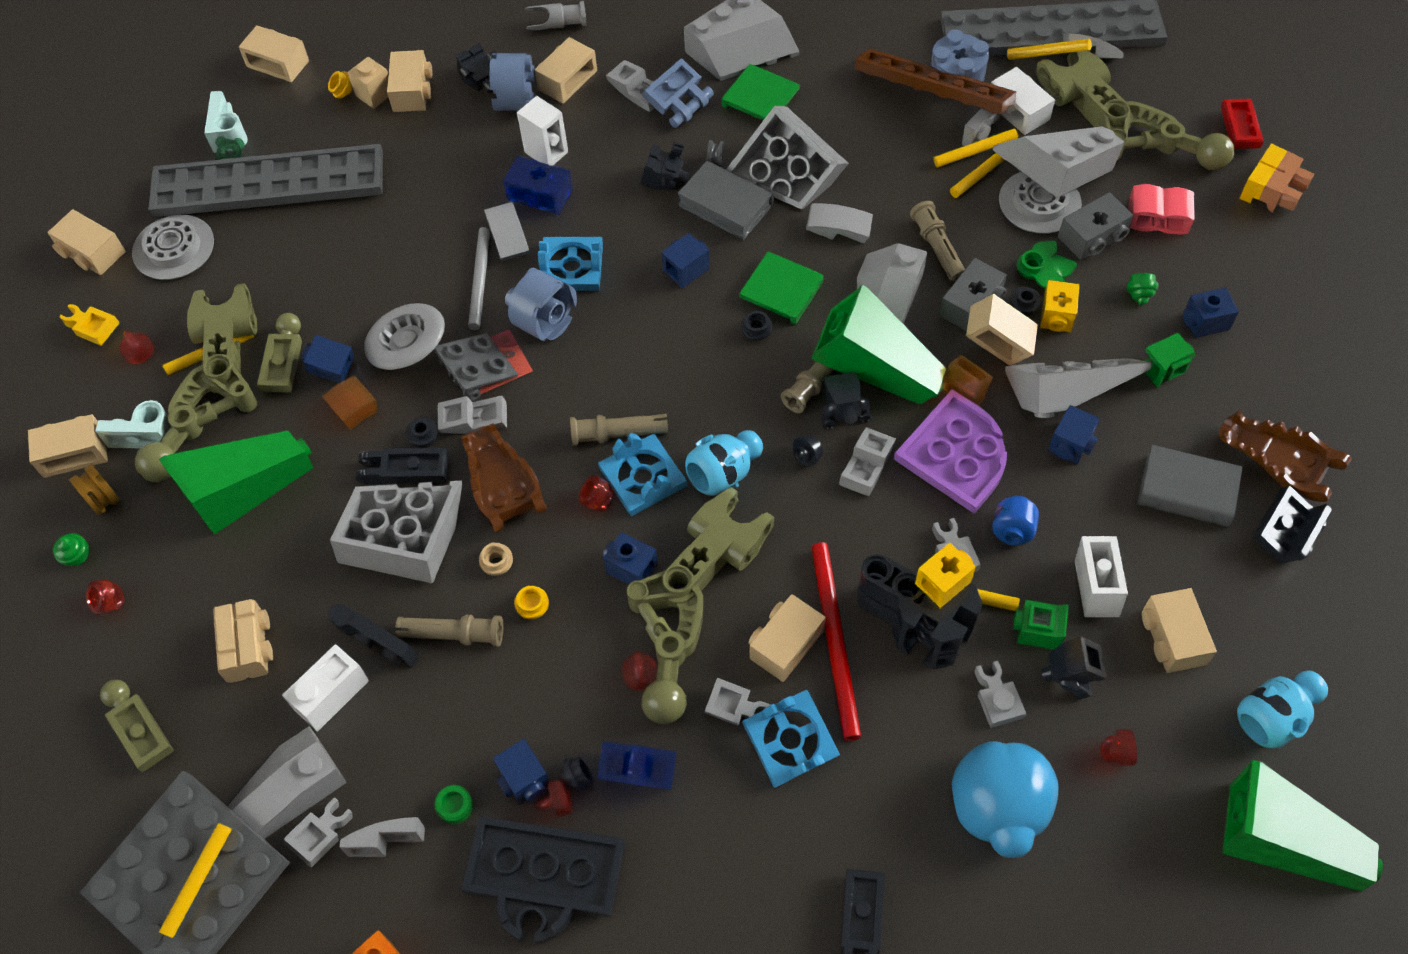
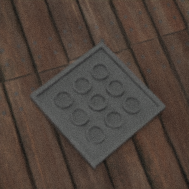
M182 771L80 893L143 954H217L290 862L190 773ZM218 823L230 827L232 830L176 934L171 938L160 933V928Z

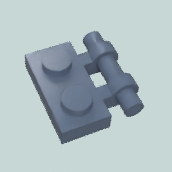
M681 58L644 90L643 97L662 115L671 109L675 115L669 119V122L674 128H677L682 123L686 124L697 109H703L709 103L708 99L714 95V92L708 86L703 90L696 86L700 82L701 76ZM687 94L691 101L685 105L680 99Z

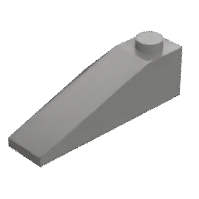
M897 243L868 253L857 276V289L862 285L867 287L904 324L924 274L927 251Z
M1133 358L1092 361V367L1090 363L1074 361L1063 362V367L1045 366V363H1030L1005 366V373L1021 408L1034 412L1035 417L1050 418L1054 417V412L1067 411L1069 405L1075 407L1150 370L1151 363Z
M308 726L278 746L227 807L265 839L347 782L312 728Z

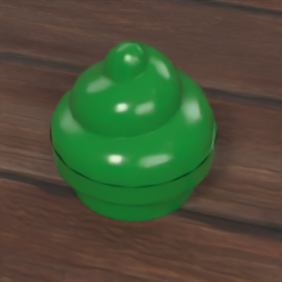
M1135 273L1130 275V281L1127 282L1126 288L1133 300L1142 306L1149 301V298L1156 294L1159 283L1156 282L1154 274Z
M65 534L56 540L53 546V554L55 559L62 565L78 566L87 559L89 545L85 538L79 534Z

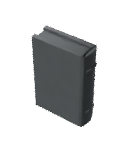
M706 161L678 192V196H680L679 207L742 240L749 235L771 209L774 201L772 193L709 161Z
M1152 445L1150 454H1147L1137 504L1229 527L1235 516L1242 466Z

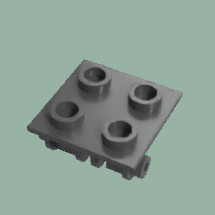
M487 333L437 345L434 348V351L440 358L439 363L441 366L447 369L448 375L453 379L454 384L461 386L463 396H468L471 401L480 397L481 386L518 376V373Z

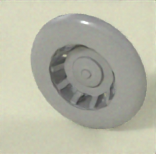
M1023 172L1011 176L1003 184L999 193V204L1004 216L1018 228L1038 234L1060 231L1063 218L1077 211L1082 206L1081 197L1076 188L1056 197Z
M173 215L161 218L148 225L136 238L132 248L133 262L140 272L154 279L173 280L185 277L198 270L210 257L214 247L213 232L207 223L194 216Z
M422 303L407 304L389 311L375 322L366 336L364 352L367 360L373 366L386 370L404 368L422 360L432 352L443 336L445 322L442 314L433 306Z

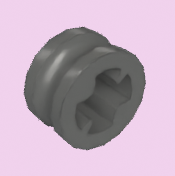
M709 140L707 161L722 167L724 141L715 144L713 140Z

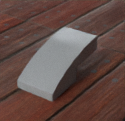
M1063 34V42L1091 39L1092 47L1089 52L1099 58H1123L1121 50L1101 39L1081 34Z
M624 60L606 75L607 80L633 103L648 112L655 108L643 97L644 90L654 82L646 78L643 68Z
M512 202L484 210L501 262L530 254Z
M812 203L806 230L832 240L838 233L865 243L870 236L873 214L841 205Z
M502 395L472 402L468 396L438 403V430L440 433L468 434L470 431L475 432L481 429L482 426L494 423L497 430L507 429V404Z
M866 427L854 447L853 456L840 477L839 485L870 496L889 458L896 438Z
M418 817L387 820L369 825L347 835L340 840L339 847L348 857H385L387 842H424L425 827Z

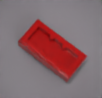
M1252 99L1223 100L1220 108L1228 137L1234 144V149L1261 148L1264 140Z

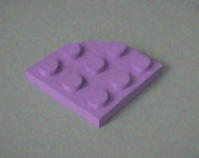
M952 389L895 452L894 460L975 514L998 486L1005 469L1007 452L1005 451L1002 439V431L995 420L981 407Z

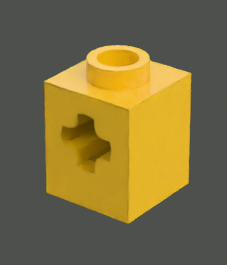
M1048 280L1043 296L1040 328L1056 332H1071L1077 315L1080 284Z
M949 542L919 567L915 584L942 608L971 583L976 566L965 551L956 549Z

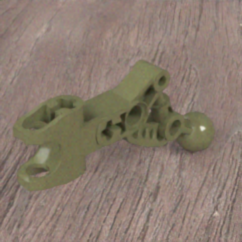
M1089 51L1069 53L1067 57L1069 67L1059 66L1046 59L1037 63V78L1043 89L1055 99L1057 106H1063L1072 102L1094 127L1103 126L1110 129L1117 137L1124 141L1118 159L1122 157L1124 149L1142 147L1144 150L1157 148L1166 154H1172L1182 149L1196 154V159L1200 165L1207 170H1219L1225 168L1234 157V144L1224 134L1213 133L1201 139L1186 134L1185 127L1168 113L1138 102H1126L1108 85L1111 76L1106 64ZM1130 126L1151 129V131H1143L1141 136L1128 137Z
M246 283L237 284L234 287L232 297L226 303L220 305H210L209 298L206 297L204 289L196 290L193 293L187 311V328L193 344L203 343V365L193 369L188 374L170 401L168 421L171 427L160 442L148 443L140 448L134 458L135 469L138 475L148 482L158 483L169 479L171 476L158 459L164 455L174 454L184 440H192L198 437L203 430V426L217 420L218 414L237 407L242 412H250L257 406V400L251 388L241 375L240 341H233V338L256 335L257 318ZM212 391L224 397V399L211 404L208 401L195 407L207 392Z
M732 487L706 502L692 517L687 526V533L695 538V540L665 571L639 581H633L627 587L629 608L635 613H641L646 621L645 629L655 644L658 660L656 680L645 689L641 699L642 710L652 722L660 725L675 722L682 716L687 705L686 695L677 684L679 666L683 664L686 657L694 652L700 636L704 607L701 591L727 562L739 571L745 569L758 555L761 546L774 526V517L768 512L761 514L750 523L733 521L729 516L739 501L737 497L739 492ZM678 583L686 585L682 589L671 588V586ZM669 607L678 608L680 615L677 631H671L665 619L658 617L654 610Z

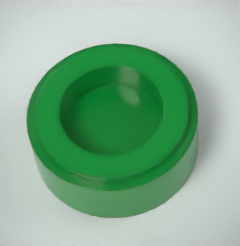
M450 785L443 788L437 794L434 803L435 811L445 823L459 824L464 822L472 813L473 800L464 787Z

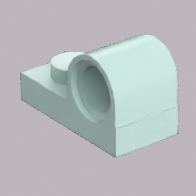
M212 91L210 93L204 134L213 153L239 150L246 145L248 140L238 115L233 113L231 103L226 102L222 91Z
M149 400L140 403L135 408L131 421L124 419H113L112 421L98 420L95 432L108 448H142L148 443L160 442L171 425L168 421V414L162 405L157 401Z

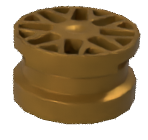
M91 464L84 469L85 473L81 476L75 475L69 481L99 516L105 512L106 506L109 504L115 505L121 500Z

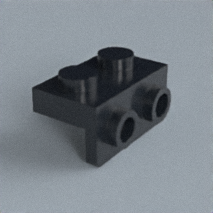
M1291 486L1280 488L1252 539L1280 564L1296 560L1301 561L1312 552V544L1317 535L1325 528L1327 524L1326 519L1332 508L1327 504L1312 507Z

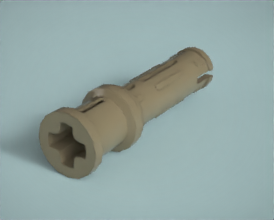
M932 201L920 202L912 208L910 217L918 223L922 239L930 243L950 283L954 284L966 269L946 236V225L943 220H939L937 217L934 203Z
M815 362L809 370L800 372L796 377L795 384L790 389H785L781 393L780 397L784 405L795 413H802L806 409V403L809 399L821 392L824 377H827L834 369Z
M667 414L610 419L597 415L595 419L576 420L575 417H570L572 446L578 445V442L598 440L599 443H604L608 441L607 438L628 437L630 433L638 436L653 433L668 434Z
M467 614L462 616L461 619L398 617L395 628H401V631H395L396 637L399 639L459 640L464 645H471L473 642L491 643L492 646H500L504 629L503 619L497 615H494L493 619L474 618L473 615Z

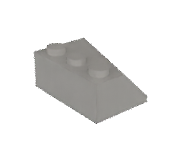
M726 0L684 27L685 52L720 81L741 75L749 64L756 66L766 63L768 66L777 63V58L789 55L790 58L799 56V49L782 16L761 0Z
M774 106L726 170L772 193L775 198L797 208L804 209L833 184L849 163L788 107Z
M1101 126L1024 136L994 145L993 151L1051 194L1059 197L1112 171L1124 141L1117 137L1110 129Z
M462 480L450 481L449 485L432 486V483L428 482L419 483L418 487L398 488L396 484L355 487L330 539L337 563L433 583L456 529Z

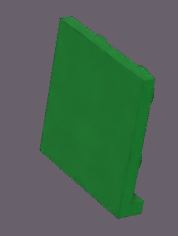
M749 64L722 97V107L727 109L730 106L760 120H764L774 106L786 107L800 89V84Z
M768 251L739 293V297L788 318L791 324L796 325L823 284L824 275Z

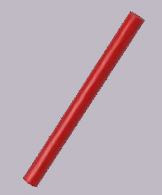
M821 542L812 545L811 549L822 614L826 617L825 632L844 741H856L861 738V731L828 544Z

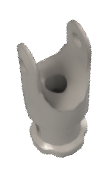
M580 1L579 4L563 6L562 3L529 6L524 9L525 11H544L549 14L547 22L541 25L527 26L526 29L528 30L564 28L565 25L570 24L587 26L584 1Z

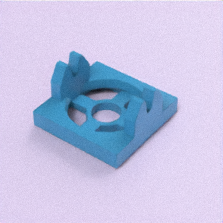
M543 237V241H539L538 263L541 271L567 283L575 291H600L603 252L602 237ZM568 249V255L562 260H550L557 251ZM578 249L587 250L591 254V260H582L577 256ZM569 261H576L580 264V267L575 271L564 269V265ZM550 270H561L566 279L557 277ZM583 270H590L587 274L576 278Z
M630 433L625 443L618 439L612 448L613 455L598 463L600 471L630 516L687 487V480L654 433L642 440L638 435ZM639 454H650L660 459V461L650 466L641 464L636 456ZM624 462H627L632 469L630 477L619 482V469ZM640 470H647L652 474V478L646 483H638L634 480V475ZM667 470V477L659 475L656 479L657 474ZM633 487L642 489L641 494H634L628 490Z
M808 690L786 697L780 702L772 704L761 712L742 721L774 788L840 755ZM783 711L799 712L808 717L811 722L802 727L789 724ZM773 717L779 730L776 734V739L765 745V728ZM794 729L798 732L800 744L797 748L787 749L781 744L780 735L783 730ZM817 732V748L812 757L807 760L802 750L805 738ZM779 750L791 754L797 766L782 765L770 755Z

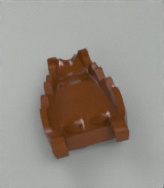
M1237 411L1226 418L1218 433L1223 443L1245 453L1282 487L1291 486L1303 498L1316 502H1327L1332 494V490L1328 486L1320 484L1328 469L1344 470L1352 459L1347 453L1329 447L1310 431L1302 432L1298 426L1287 429L1283 422L1274 424L1270 420H1266L1263 423H1259L1255 419L1245 418L1242 411Z
M494 423L482 426L481 429L475 432L470 431L462 436L464 449L468 455V465L471 474L470 482L474 499L481 514L496 533L505 529L503 522L531 509H535L537 514L547 510L539 482L532 468L523 457L520 458L515 449L507 441H503Z

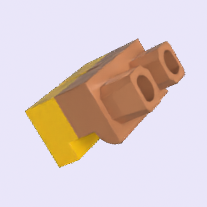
M1271 143L1248 178L1239 199L1251 203L1253 198L1267 203V208L1272 213L1277 205L1293 211L1303 193L1289 186L1305 192L1315 174L1300 168L1304 160L1303 158Z

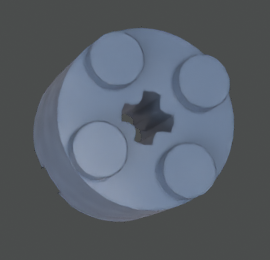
M951 30L947 36L938 40L934 45L930 66L945 73L962 75L984 82L989 58V46L987 42L979 40L974 36L963 34L960 30Z
M492 53L493 59H490V90H493L497 99H491L493 110L519 111L535 98L531 82H535V66L532 65V57L527 55V53Z
M531 268L516 287L511 288L505 296L509 320L514 326L540 340L545 341L544 339L546 338L554 340L566 330L573 318L568 314L571 306L576 308V291L567 283L541 270Z

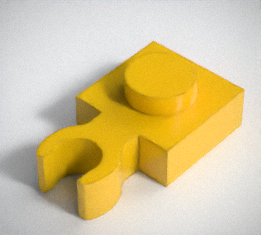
M70 304L68 308L74 315L71 317L59 316L67 327L72 328L77 336L102 346L119 324L114 315L91 306L84 313L78 306Z

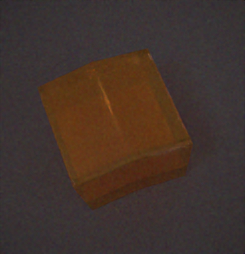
M960 355L950 362L943 379V389L948 393L953 389L971 402L979 405L985 399L987 389L993 377L966 357Z
M355 375L340 382L322 396L350 430L364 419L378 412L376 399Z

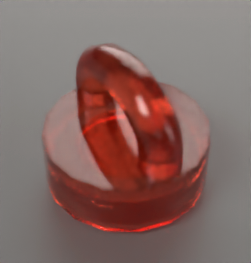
M127 330L123 332L124 339L121 341L119 349L125 360L136 364L142 363L151 357L154 347L148 336L143 333H131Z
M594 475L584 482L579 493L581 505L591 510L604 512L612 503V488L606 480Z
M108 579L94 580L88 585L86 592L87 603L90 610L95 614L108 613L123 606L125 601L123 591L114 582Z
M635 651L633 655L624 661L622 676L628 687L634 690H644L656 680L657 667L655 661L650 656L642 654L640 651Z
M1118 729L1115 730V735L1106 737L1100 746L1101 756L1106 761L1119 762L1121 767L1134 766L1137 763V747L1132 730ZM1115 744L1116 753H1111L1109 749Z
M558 778L548 782L550 795L537 801L536 807L539 810L554 806L558 817L571 814L573 804L563 779Z

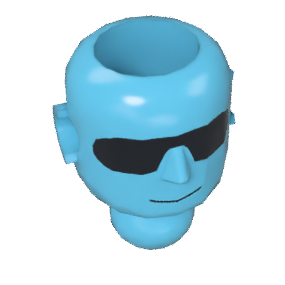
M750 430L742 431L736 437L729 434H718L713 437L710 434L695 443L696 447L687 455L685 461L686 473L692 485L705 495L716 496L730 487L734 489L739 487L738 482L747 476L750 469V460H754L761 455L763 443L760 437Z
M1313 671L1298 673L1294 681L1282 676L1271 678L1240 702L1237 708L1239 723L1245 733L1258 745L1268 749L1281 748L1295 737L1300 738L1307 732L1309 725L1314 719L1312 704L1321 703L1326 698L1328 686L1324 679Z

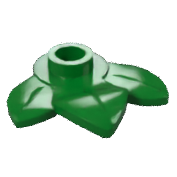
M1041 241L1036 243L1032 250L1026 251L1018 258L1016 268L1020 275L1028 279H1034L1040 287L1046 289L1048 280L1065 282L1064 279L1074 272L1077 263L1056 254V241Z

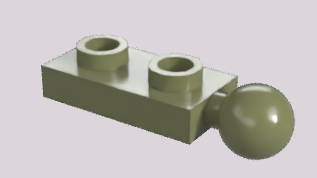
M284 313L277 318L276 329L280 334H268L257 383L260 392H292L302 345L301 337L298 334L301 322L292 313Z
M115 679L106 682L100 690L101 701L106 706L114 708L106 713L105 716L134 764L142 773L174 752V749L143 700L137 694L130 697V689L125 682Z

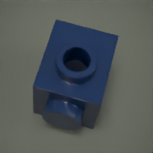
M690 233L681 239L673 241L668 248L661 252L663 271L682 288L709 270L710 253L708 247L703 241L696 240Z
M1225 287L1191 295L1183 311V320L1186 326L1191 328L1195 338L1230 330L1239 310Z
M316 334L312 344L307 343L302 353V361H304L307 373L342 385L354 359L352 347Z
M1069 405L1054 432L1048 451L1056 454L1060 459L1070 460L1078 464L1083 454L1085 453L1090 456L1098 438L1093 435L1100 418Z
M623 532L619 534L615 541H610L603 552L606 573L628 585L633 581H639L651 576L658 565L656 549Z
M525 738L493 757L501 773V776L496 779L507 798L514 795L519 804L526 800L527 802H532L540 798L546 792V788L551 785L547 773Z

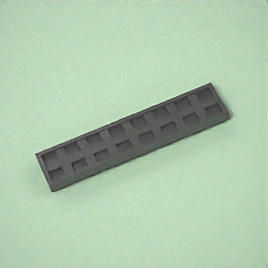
M1126 0L942 11L940 19L944 37L951 30H960L963 34L971 35L987 42L989 56L1007 55V50L1012 48L1063 42V34L1067 33L1098 38L1117 48L1165 46L1167 40L1157 0Z
M381 144L153 166L148 211L153 218L382 195L383 150Z

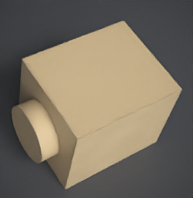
M370 57L365 58L348 71L355 96L373 109L389 98L387 94L389 76L387 69Z

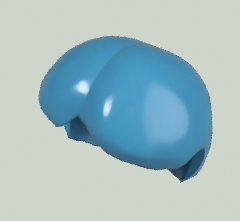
M989 741L978 745L962 758L956 767L952 779V792L959 822L969 834L979 840L990 842L999 855L1007 858H1020L1031 850L1035 836L1047 828L1057 805L1059 786L1050 762L1039 751L1023 743L1012 742L1004 744Z

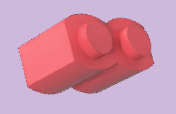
M1151 184L1133 186L1128 199V210L1133 214L1129 228L1146 232L1159 230L1166 234H1188L1194 222V192L1180 187L1163 189Z

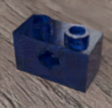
M521 156L516 157L503 179L507 200L560 215L573 192L570 170Z
M603 741L597 779L671 790L677 751Z

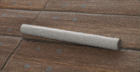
M482 227L478 231L468 328L471 330H478L481 325L490 230L486 227Z

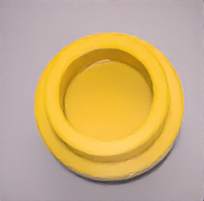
M346 71L334 72L328 82V90L338 99L349 95L353 88Z
M526 586L516 595L514 605L521 617L537 619L547 611L549 599L543 589L536 586Z

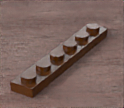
M868 49L855 59L854 69L865 72L868 76H878L888 79L891 83L905 84L918 91H928L937 94L941 98L961 101L962 104L967 106L981 107L990 113L1002 114L1016 101L1017 91L966 76L945 73L935 67L874 49Z

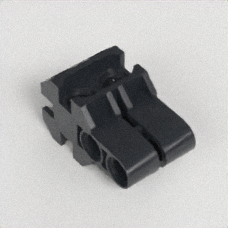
M880 554L868 556L863 561L857 592V602L860 607L894 626L892 633L896 647L900 651L908 655L917 641L931 649L923 664L934 670L953 666L959 657L958 652L962 640L968 642L973 634L982 607L977 586L970 583L940 608L915 584L917 573Z

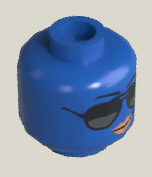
M1012 496L1003 499L998 503L992 523L993 533L999 540L1008 545L1019 546L1029 543L1037 532L1039 522L1038 508L1033 502L1023 496Z

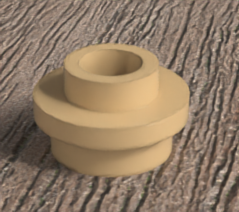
M500 543L486 545L479 556L481 569L493 576L504 574L511 568L513 563L510 549ZM494 558H501V559H502V560H501L500 562H498V563H495V564H492V563H491V561H492Z

